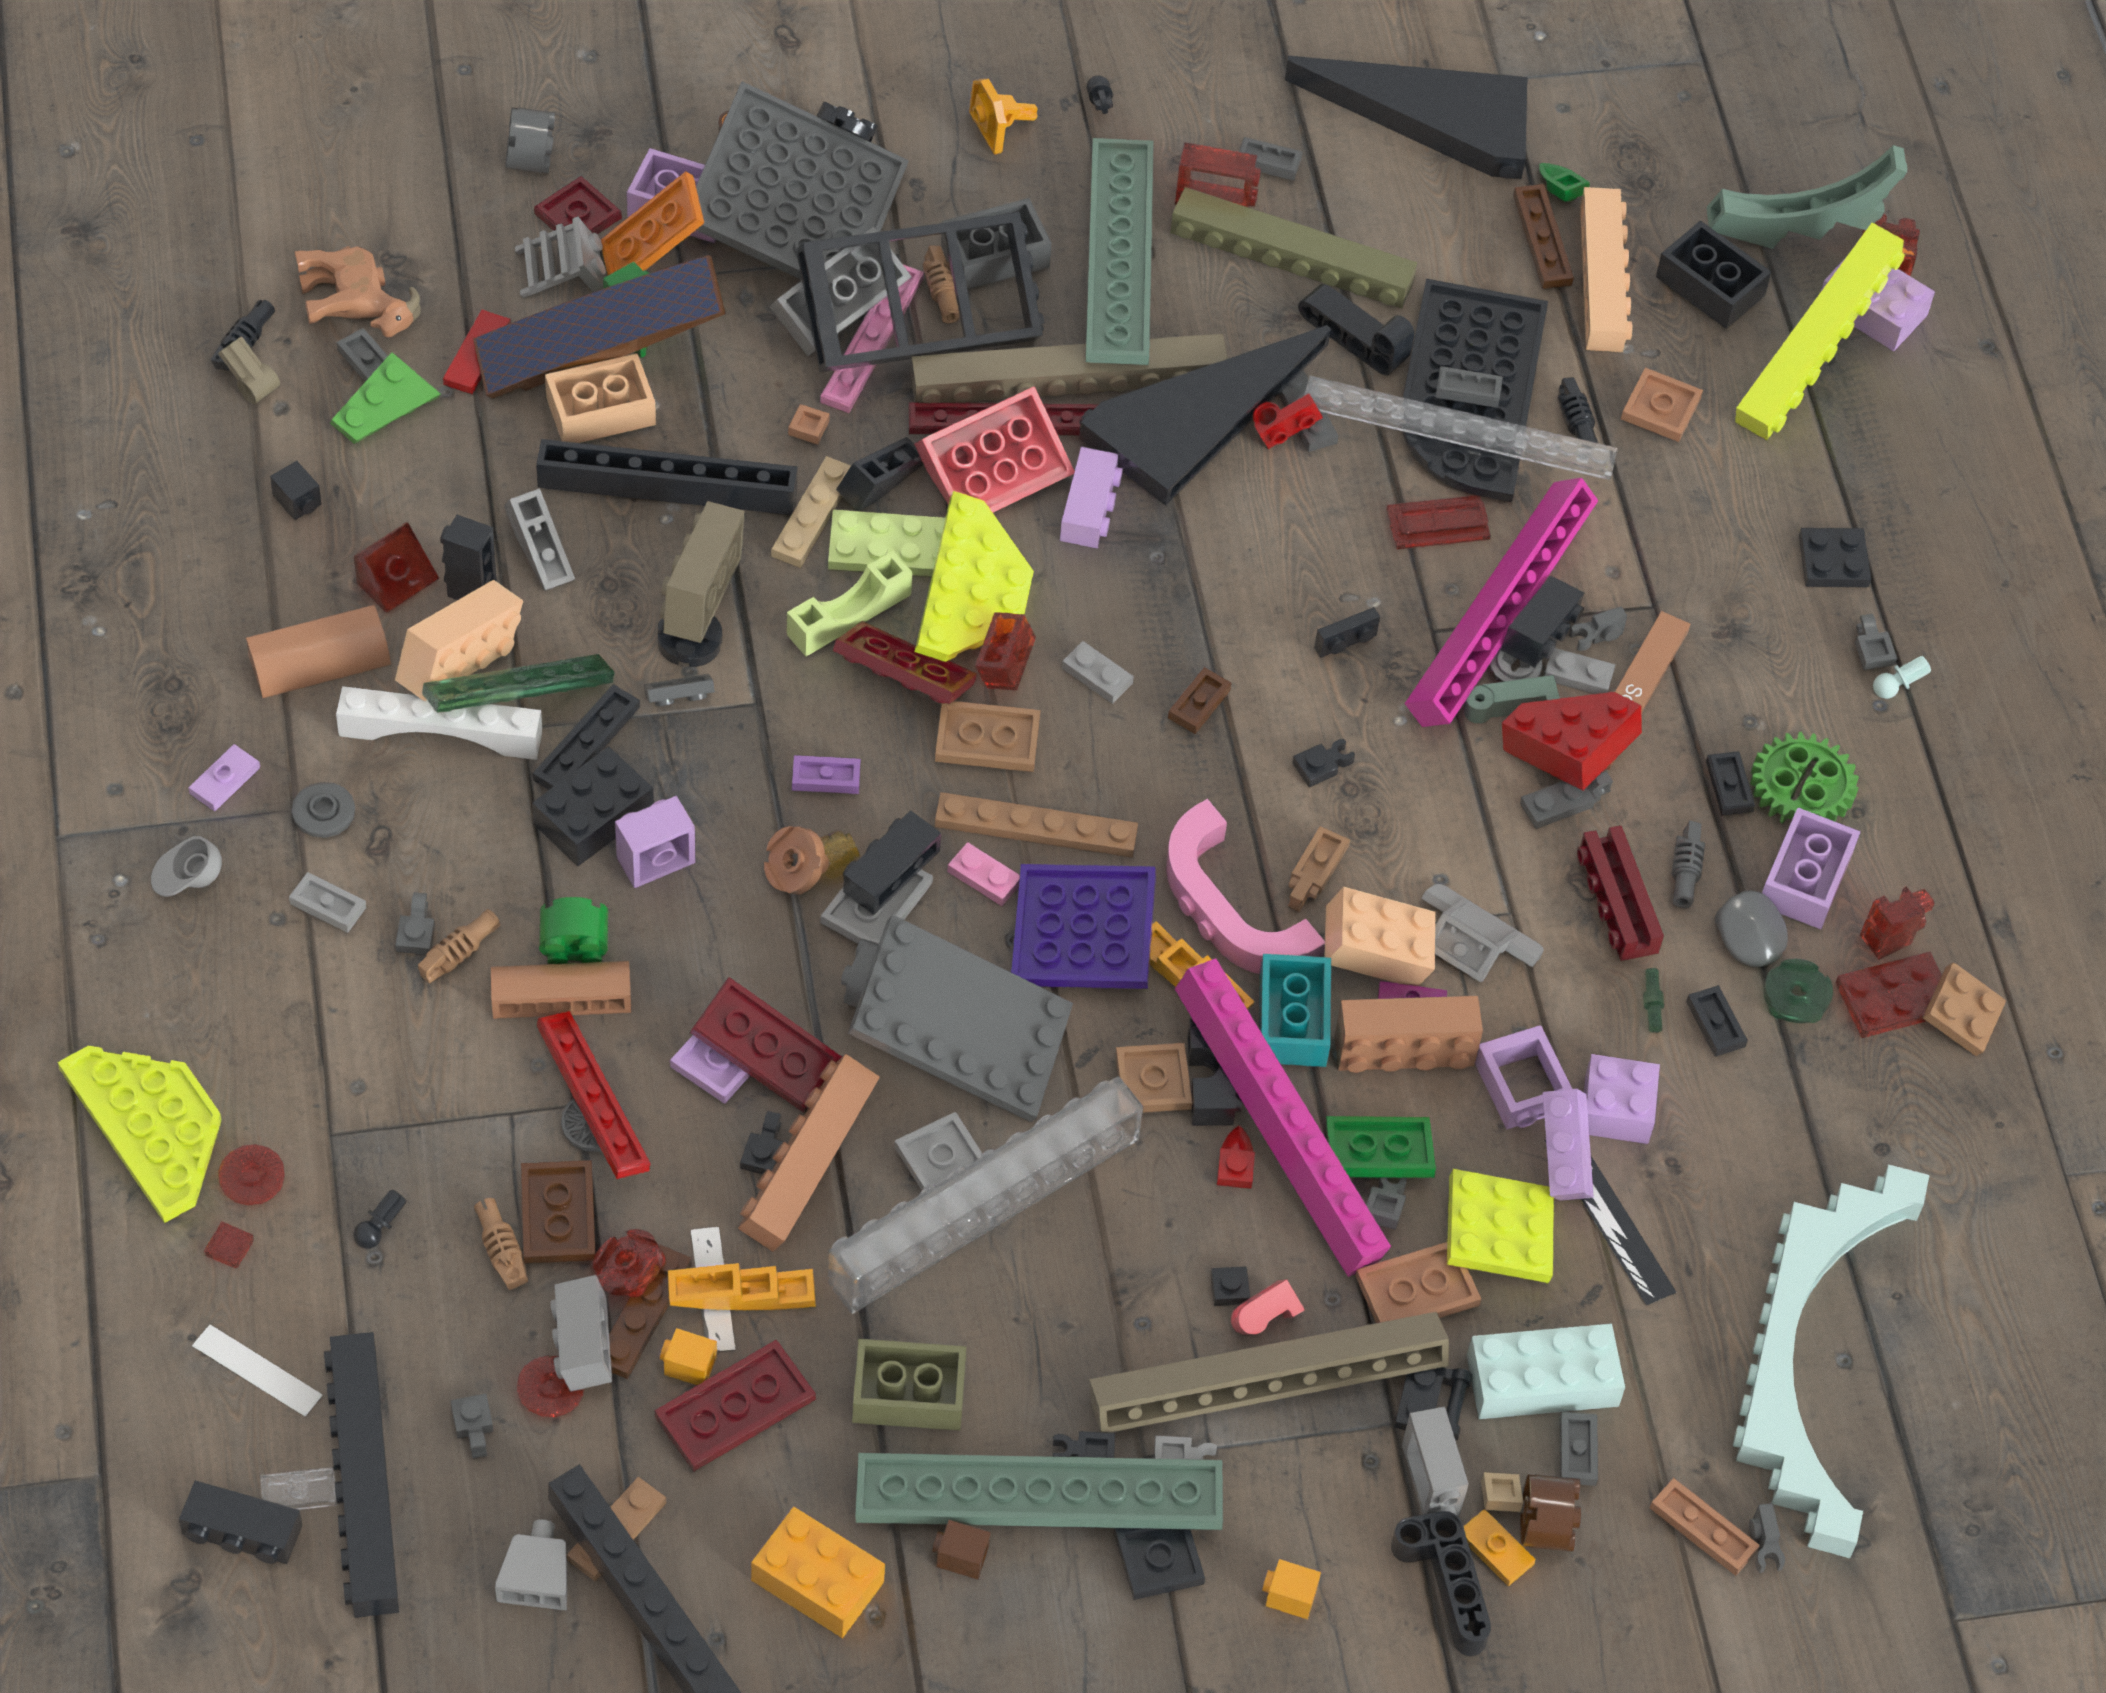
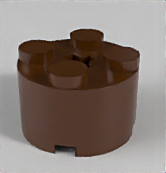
M1528 1474L1526 1476L1522 1493L1523 1501H1525L1523 1513H1520L1521 1545L1529 1548L1574 1551L1575 1530H1572V1528L1579 1529L1581 1523V1507L1575 1506V1500L1579 1499L1580 1479Z

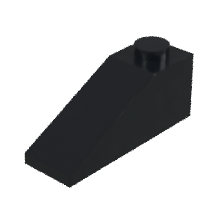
M905 437L854 462L836 490L845 498L849 505L860 511L885 496L920 468L923 462L914 443L908 437Z

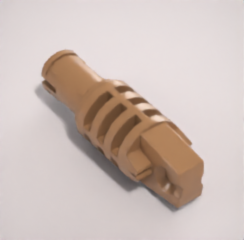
M930 245L923 262V270L930 295L938 303L943 322L948 324L954 323L959 320L960 315L950 262L946 261L941 246Z
M486 909L472 923L467 926L457 927L447 938L441 940L440 944H436L418 964L420 976L428 983H432L443 974L453 971L457 965L464 962V959L469 958L471 953L474 954L479 949L480 942L486 936L500 927L498 917L491 910Z
M486 1198L484 1201L487 1210H485L481 1201L474 1206V1210L483 1227L482 1241L493 1268L498 1272L507 1288L512 1290L528 1282L523 1253L512 1227L503 1222L496 1200L494 1198Z

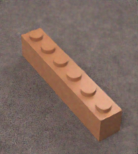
M847 1054L836 1063L831 1060L820 1076V1078L825 1080L821 1088L815 1087L804 1104L809 1107L804 1116L798 1115L788 1131L793 1134L788 1144L783 1142L772 1158L776 1161L772 1171L767 1169L756 1185L760 1189L755 1199L750 1197L740 1212L744 1219L738 1229L772 1252L785 1242L880 1076Z

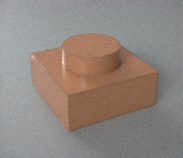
M800 404L788 427V435L818 445L830 421V413Z

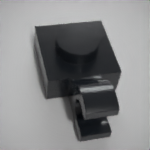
M767 1111L761 1135L750 1133L740 1161V1169L762 1175L767 1169L772 1171L776 1164V1161L772 1158L779 1146L784 1142L776 1139L781 1127V1122H779L781 1114Z

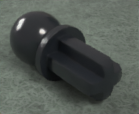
M1101 75L1091 77L1086 85L1089 99L1095 105L1096 110H1101L1102 114H1107L1108 109L1113 108V92L1107 78Z
M390 1190L374 1211L371 1209L368 1211L373 1216L370 1221H363L355 1227L353 1237L356 1244L364 1249L376 1247L382 1238L381 1229L383 1226L388 1229L392 1228L390 1223L404 1207L407 1200L397 1191Z

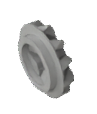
M1500 648L1490 663V671L1494 672L1496 681L1502 680L1505 682L1535 678L1540 676L1542 660L1535 668L1519 660L1520 667L1517 671L1513 672L1511 665L1516 662L1517 658L1505 653Z

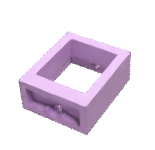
M1541 1025L1479 1045L1475 1065L1506 1129L1517 1126L1524 1128L1532 1125L1536 1120L1545 1118L1543 1095L1516 1103L1498 1067L1537 1055L1554 1091L1572 1089Z

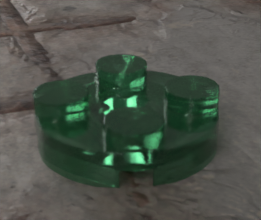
M1797 958L1782 961L1780 966L1771 969L1764 984L1763 994L1765 1002L1769 1006V1013L1774 1018L1792 1023H1816L1820 1021L1823 1014L1828 1010L1833 996V985L1828 975L1825 978L1823 973L1818 971L1819 966L1811 961ZM1794 986H1800L1801 991L1807 994L1797 996L1791 990L1794 989Z

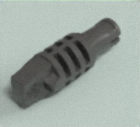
M1694 821L1687 823L1683 830V835L1677 836L1671 873L1675 880L1673 904L1680 908L1691 907L1694 900L1695 883L1701 879L1705 842L1700 841L1702 824Z

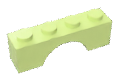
M891 551L867 565L857 583L840 597L827 602H820L812 597L788 611L787 636L805 656L812 654L845 634L861 621L866 622L911 596L912 571L894 551Z

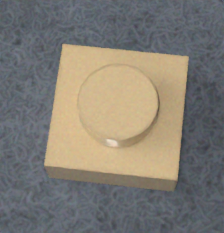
M1484 1472L1481 1486L1485 1510L1520 1512L1523 1505L1519 1474Z

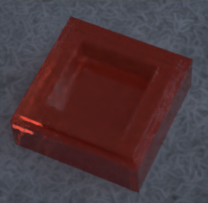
M221 1221L204 1249L205 1256L237 1269L254 1242L253 1234Z

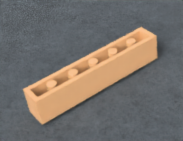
M1584 187L1581 199L1580 223L1586 350L1623 352L1626 340H1631L1632 321H1627V316L1630 315L1631 297H1626V292L1629 291L1630 273H1625V268H1627L1629 261V250L1623 247V244L1627 242L1628 228L1627 225H1622V220L1626 218V202H1621V189Z

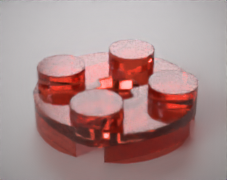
M640 1229L625 1231L627 1236L621 1237L618 1240L615 1236L611 1237L603 1243L595 1254L593 1269L605 1292L617 1296L628 1294L630 1297H638L646 1291L647 1285L655 1279L665 1263L666 1256L653 1235ZM631 1260H633L629 1265L624 1267L622 1266L624 1262H630Z

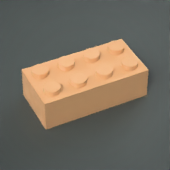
M492 580L407 629L395 681L423 701H426L437 694H442L448 687L458 681H464L470 674L480 668H486L497 658L506 656L514 646L513 638L516 627L521 620L520 612L523 600L495 580Z

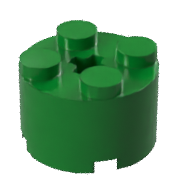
M583 897L554 899L553 905L547 909L545 904L541 906L539 950L547 957V963L564 964L568 963V961H582V963L602 962V957L608 951V908L600 903V908L592 906V899Z

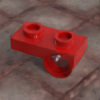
M1310 394L1303 396L1281 410L1275 403L1266 402L1259 405L1253 413L1254 426L1268 449L1284 443L1292 435L1303 429L1310 428L1315 422L1323 418Z

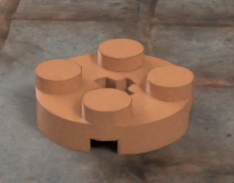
M800 826L784 827L773 835L766 851H770L769 863L764 862V870L768 881L775 889L790 894L801 895L810 890L829 866V859L825 855L820 837L808 828ZM794 853L798 854V862L796 866H791V864L794 861L792 855Z

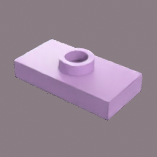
M233 744L188 787L189 793L207 807L216 811L260 769V763Z

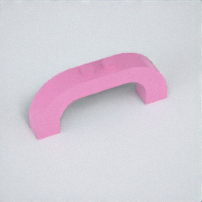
M1208 799L1188 810L1178 820L1171 833L1166 874L1170 888L1177 898L1182 912L1186 916L1193 918L1203 938L1210 940L1229 961L1257 974H1260L1263 954L1323 957L1325 941L1307 919L1280 932H1264L1249 926L1239 916L1198 863V858L1205 851L1224 841L1227 822Z

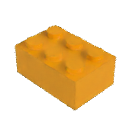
M794 1506L751 1562V1581L842 1639L884 1583L885 1563Z

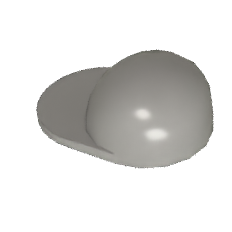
M193 836L166 852L157 861L152 871L151 885L154 891L161 896L169 897L176 895L187 887L203 888L210 885L217 878L222 866V857L217 846L201 836Z

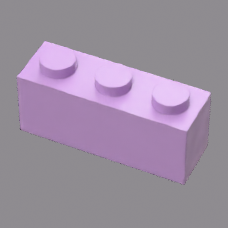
M1081 447L1062 518L1060 541L1098 548L1100 537H1107L1110 518L1106 517L1107 511L1113 512L1116 493H1113L1112 490L1113 486L1119 487L1123 468L1117 467L1119 454Z
M1578 1089L1543 1092L1550 1196L1559 1201L1594 1198L1586 1094Z

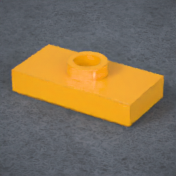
M1485 1509L1463 1526L1469 1548L1507 1586H1510L1534 1565L1536 1559Z

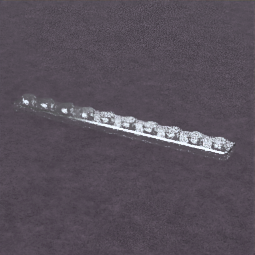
M1309 376L1304 396L1307 394L1311 395L1320 412L1608 480L1611 479L1618 450L1616 447L1314 376Z

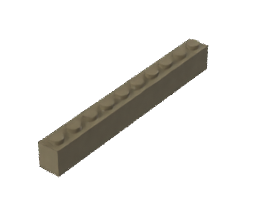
M1223 334L1150 339L1149 365L1085 362L1086 343L911 356V382L915 403L997 401L1011 398L1032 387H1035L1039 396L1091 394L1093 392L1106 391L1120 392L1141 389L1226 360L1228 356Z
M1437 1312L1089 1379L1091 1407L1100 1432L1110 1433L1449 1366V1338Z

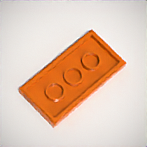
M685 171L601 239L607 275L632 262H635L642 271L648 269L704 224L692 174Z

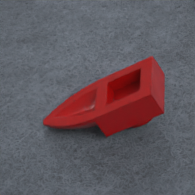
M1240 1125L1227 1135L1220 1148L1217 1185L1251 1189L1255 1152H1253L1249 1136Z

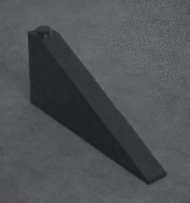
M1288 56L1285 81L1491 177L1522 179L1526 160L1528 77Z
M1326 325L1103 401L1094 410L1088 409L1079 421V424H1081L1079 439L1094 450L1119 454L1117 467L1123 468L1122 472L1166 506L1253 420V413L1259 405L1271 402L1328 346L1331 328Z

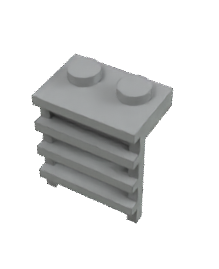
M579 217L573 218V223L565 227L562 223L556 225V230L550 233L543 230L539 232L540 237L533 240L526 237L523 239V244L515 247L518 255L525 252L528 287L520 290V295L523 298L577 276L583 280L592 292L603 289V275L606 271L600 257V251L603 249L602 242L596 233H592ZM558 239L561 274L555 276L551 241ZM541 246L545 276V280L541 282L538 279L535 248Z

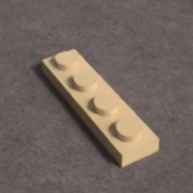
M827 456L825 457L772 547L771 557L799 568L802 567L833 514V510H835L842 498V495L836 488L851 465Z

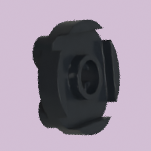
M824 101L816 116L869 142L872 141L878 125L862 118L859 120L854 117L855 113L842 106L836 107Z
M715 616L701 643L663 633L664 619H661L658 623V648L660 653L671 663L679 665L680 661L689 663V667H698L711 662L717 657L722 644V626Z

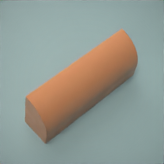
M375 605L246 638L249 659L262 698L391 665L385 634Z
M629 961L491 967L493 1019L544 1017L570 1011L572 1015L631 1013Z

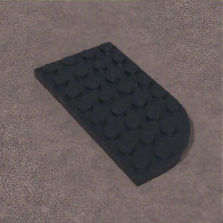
M1426 279L1400 418L1403 436L1411 453L1430 474L1443 483L1469 494L1508 502L1513 501L1548 301ZM1440 367L1503 376L1498 408L1436 398Z

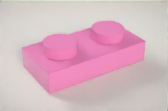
M968 842L948 864V873L1000 906H1003L1019 887V874Z

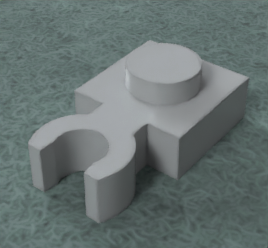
M1155 1436L1154 1459L1204 1460L1203 1456L1216 1455L1217 1445L1203 1443L1196 1448L1191 1447L1192 1438Z

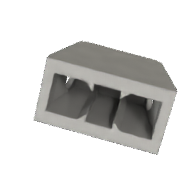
M535 1520L531 1536L521 1534L513 1536L495 1584L497 1602L567 1610L566 1541L553 1538L554 1523L548 1520Z

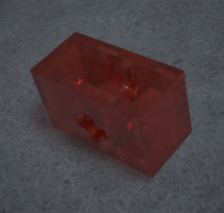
M994 612L975 665L987 688L1018 690L1036 639L1024 614Z

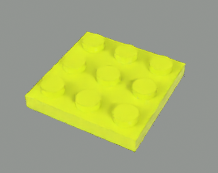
M1453 1169L1449 1176L1447 1265L1549 1283L1553 1276L1554 1198L1550 1196V1187Z

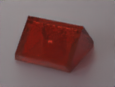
M405 522L354 556L356 583L384 612L391 611L439 579L408 522Z

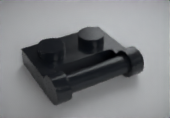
M1445 1367L1407 1374L1394 1428L1406 1430L1410 1413L1436 1408L1441 1384L1452 1386L1446 1412L1455 1441L1458 1440L1461 1430L1458 1425L1466 1388L1471 1386L1473 1374L1466 1369H1449Z

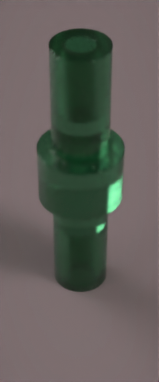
M1648 968L1645 970L1646 991L1643 994L1644 1008L1648 1010L1649 1031L1659 1033L1663 1030L1661 1009L1664 1008V993L1660 990L1659 970L1657 968Z

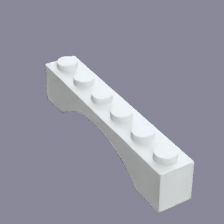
M342 686L336 712L339 736L374 740L386 735L407 732L438 733L476 742L503 756L537 760L542 737L541 710L435 697L423 701L416 695Z

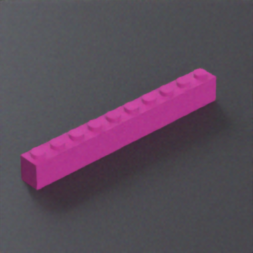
M1582 477L1557 481L1551 485L1405 702L1407 708L1422 727L1444 725L1452 722L1503 645L1508 627L1541 588L1597 504L1598 499Z
M1213 959L1188 968L1176 986L1175 991L1346 1275L1350 1277L1356 1274L1357 1269L1378 1263L1390 1249L1391 1245L1217 959Z

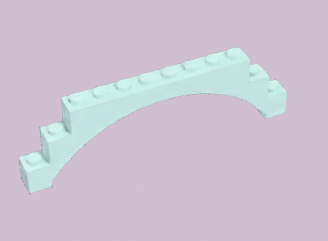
M1889 1164L1884 1177L1877 1176L1873 1191L1841 1183L1837 1196L1830 1195L1826 1210L1794 1202L1790 1214L1783 1213L1778 1232L1784 1235L1783 1244H1776L1772 1263L1778 1264L1776 1274L1770 1273L1766 1287V1293L1772 1294L1770 1304H1763L1759 1323L1765 1324L1763 1334L1757 1333L1753 1347V1354L1759 1356L1757 1365L1751 1363L1746 1384L1752 1386L1750 1395L1744 1394L1739 1415L1745 1416L1744 1426H1737L1733 1440V1446L1739 1448L1736 1461L1772 1470L1768 1489L1774 1490L1772 1499L1774 1505L1808 1513L1804 1532L1810 1533L1807 1547L1847 1558L1851 1557L1857 1544L1863 1511L1854 1509L1835 1487L1820 1464L1806 1435L1798 1410L1794 1388L1793 1352L1796 1328L1802 1309L1815 1286L1835 1262L1859 1242L1881 1229L1905 1219L1917 1221L1924 1205L1929 1175Z

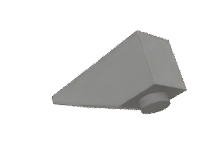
M537 489L509 499L504 508L515 536L543 590L546 591L574 581V574L541 490Z

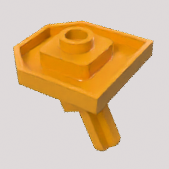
M989 79L974 80L969 113L993 154L1002 153L1006 127L1011 126L1014 120H1036L1038 108L1035 104L1016 103L1012 95L998 94Z

